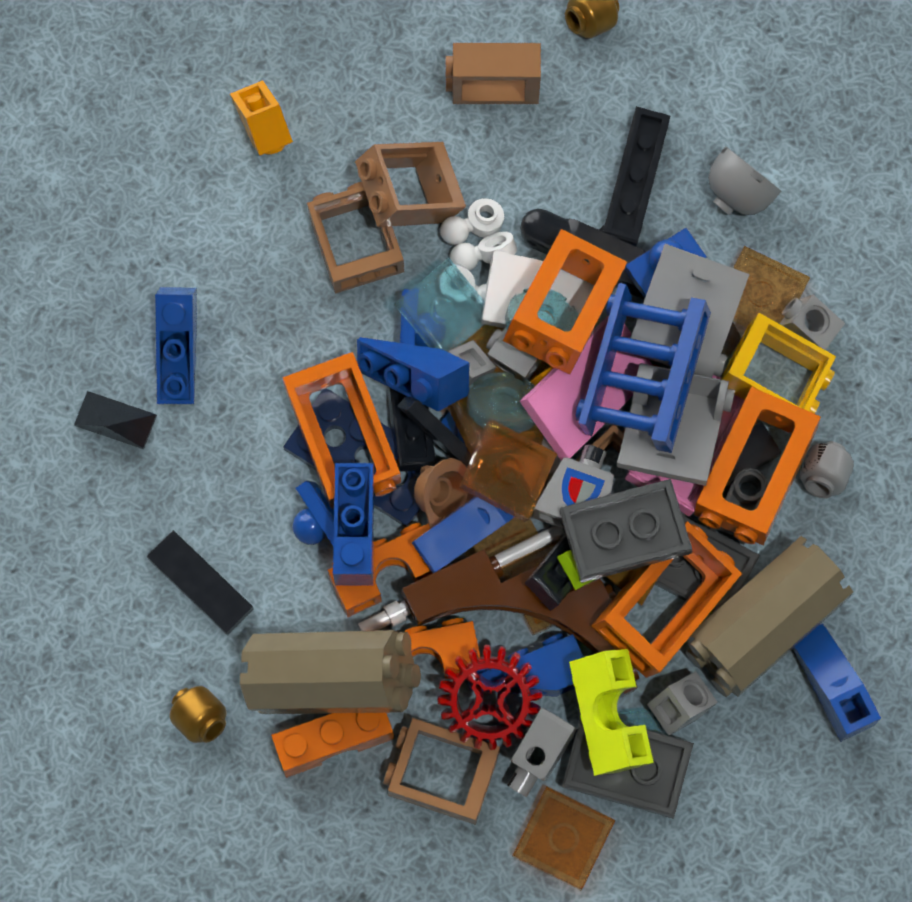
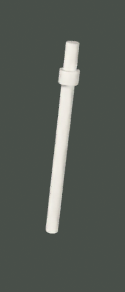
M554 525L494 556L502 569L560 540L565 534L564 530ZM396 600L384 606V611L358 623L361 631H378L390 624L394 627L406 621V616L411 613L405 601L398 603Z

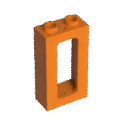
M561 229L517 309L503 341L520 351L548 363L554 368L571 374L623 273L627 261ZM561 269L594 285L570 331H563L541 320L537 315Z
M350 352L282 377L286 393L331 509L334 508L335 465L309 398L312 393L336 384L342 385L346 391L376 468V473L374 474L375 496H383L393 492L396 489V485L401 483V473L354 353Z
M751 387L712 468L707 485L703 487L696 502L694 515L699 517L701 523L710 528L719 529L722 527L734 532V536L744 543L755 544L756 542L764 546L816 434L821 416ZM759 419L792 435L757 509L750 511L726 501L722 493L755 423Z
M688 521L685 522V527L693 551L692 554L683 557L701 573L702 582L651 643L648 642L624 617L673 559L640 567L591 625L616 650L628 649L632 665L646 678L658 674L664 669L742 574L735 567L734 560L727 553L717 550L708 541L707 534L700 527L690 524Z

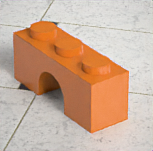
M421 523L412 524L400 532L401 536L389 542L386 538L374 542L373 586L335 585L333 567L327 570L329 579L347 617L382 602L381 593L376 585V578L384 568L400 566L410 573L414 582L433 574L411 543L431 529L429 523L423 526ZM450 563L441 568L440 570L450 566Z
M455 618L442 622V627L427 630V626H416L406 629L404 632H408L411 637L412 656L429 654L437 658L442 665L445 679H450L445 674L447 667L460 670L455 663V658L458 655L469 663L471 661L468 650L474 648L477 651L478 658H480L473 621L464 623L463 618Z
M331 713L271 735L286 778L321 766L323 761L340 753L351 750H358L360 752L394 739V733L387 713Z

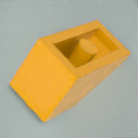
M263 80L230 93L250 141L259 156L278 153L284 149L285 145L293 142L281 107Z

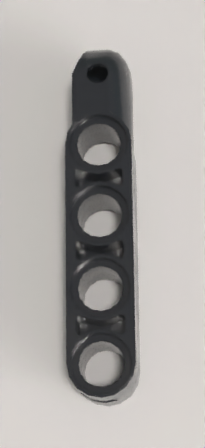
M533 209L527 212L522 218L520 226L521 237L529 247L546 255L561 229L627 261V264L647 252L583 222L570 218L565 219L544 209ZM623 270L616 288L619 283L626 284L630 294L645 300L626 271Z

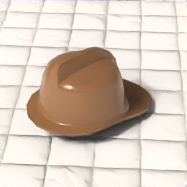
M449 458L440 461L435 466L426 465L420 468V476L417 478L414 486V498L417 506L426 513L430 528L474 497L467 467L461 461Z

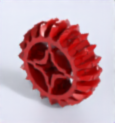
M484 645V657L478 658L477 651L471 648L468 650L471 662L467 663L463 657L458 655L455 658V663L460 670L458 671L452 667L446 668L445 674L453 682L440 681L439 689L450 693L438 697L439 705L450 706L441 712V718L443 720L455 718L449 725L448 730L453 733L462 727L464 730L461 733L460 741L463 743L468 741L469 737L473 735L476 736L475 748L480 749L482 739H489L490 750H495L497 738H502L503 744L509 747L512 745L510 733L513 732L517 738L522 740L525 737V733L520 725L522 724L530 728L534 721L527 713L536 715L541 709V706L530 702L542 698L541 690L530 689L539 683V678L537 675L525 678V675L532 669V665L527 662L518 668L516 665L519 662L520 654L517 652L512 654L508 661L504 659L506 648L500 646L498 649L497 657L491 656L490 645ZM488 668L498 669L509 675L491 681L476 671ZM467 679L471 683V688L476 697L469 703V707L462 711L458 701V690L463 681ZM518 683L523 698L518 712L513 716L504 698L511 692V688ZM490 690V694L492 690L498 692L497 704L490 705V701L488 705L482 703L483 691ZM489 714L497 718L499 722L502 721L503 724L485 726L472 721V719H478L482 715Z

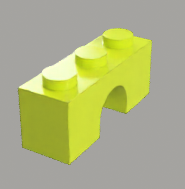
M629 650L603 651L570 661L572 682L577 695L581 713L580 718L584 727L594 776L622 772L654 763L646 726L628 727L620 720L617 712V702L620 695L627 689L637 687Z

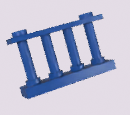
M619 283L616 294H611L608 299L606 314L609 316L586 398L580 399L577 406L576 420L579 421L578 423L585 435L590 436L593 435L597 421L648 432L657 450L672 453L711 312L706 300L693 297L690 299L688 309H683L682 312L631 302L632 296L627 285ZM626 317L677 326L679 331H681L679 342L670 347L621 337ZM616 352L668 361L669 366H672L669 377L660 382L612 372L611 369ZM610 386L657 396L659 401H662L658 415L653 414L652 417L601 407L606 387Z

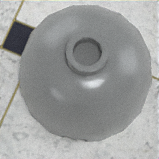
M726 146L716 157L710 168L709 185L717 195L713 202L729 215L734 210L743 215H755L764 211L781 193L778 187Z

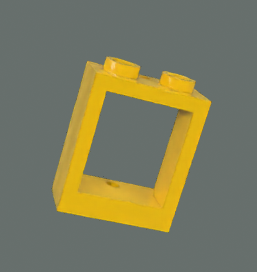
M758 313L748 324L720 379L729 381L728 389L735 390L734 394L743 400L746 399L750 388L754 387L793 404L744 376L761 342L812 371L795 406L815 414L820 404V401L815 398L820 389L824 391L830 384L835 374V371L830 368L836 356L763 314Z

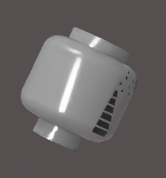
M833 441L818 443L808 450L800 469V479L810 494L819 498H830L831 496L841 494L846 489L853 471L854 461L843 445Z

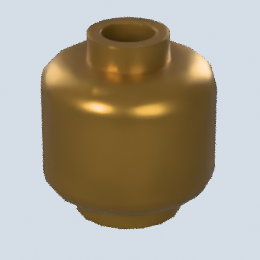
M569 0L565 10L566 23L573 33L583 38H594L611 30L617 24L619 2L618 0Z
M195 686L190 689L184 688L174 696L170 720L189 741L193 743L211 742L223 732L226 726V708L209 689L203 686Z

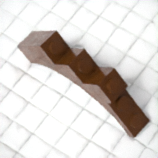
M485 549L402 588L401 591L417 626H422L441 617L461 612L499 610L534 617L558 627L569 635L574 634L575 638L590 649L593 654L616 650L591 626L616 597L611 585L604 586L601 578L568 593L562 602L550 611L525 584L526 580L538 566L501 583L499 578L504 576L498 560L494 555L488 557ZM632 665L635 681L640 678L636 668ZM638 686L625 690L620 695V698L634 692Z

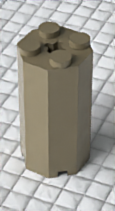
M800 536L701 623L688 638L687 642L690 648L686 651V655L699 669L704 666L714 676L711 680L713 685L723 696L727 697L733 693L739 697L852 595L853 590L850 585L843 589L840 581L845 578L842 571L817 545L812 544L809 548H806L804 545L807 539Z
M394 630L252 634L242 650L241 662H248L247 673H240V687L247 708L252 711H258L260 714L403 712L408 707V702L413 694V688L418 687L421 680L420 668L417 664H414L411 653V637L409 633Z

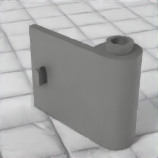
M665 244L643 304L682 312L683 309H688L691 297L706 300L711 315L694 374L711 378L713 375L720 377L727 356L721 354L750 274ZM637 318L630 338L672 347L673 344H678L681 331H679L677 326ZM644 357L655 362L664 364L666 366H669L668 361Z
M640 363L637 377L662 382L663 379H668L671 369ZM694 374L672 453L657 450L648 432L626 427L617 467L706 486L723 411L731 412L735 390L728 389L729 381ZM633 392L630 413L652 417L653 414L658 415L662 401H659L657 396Z

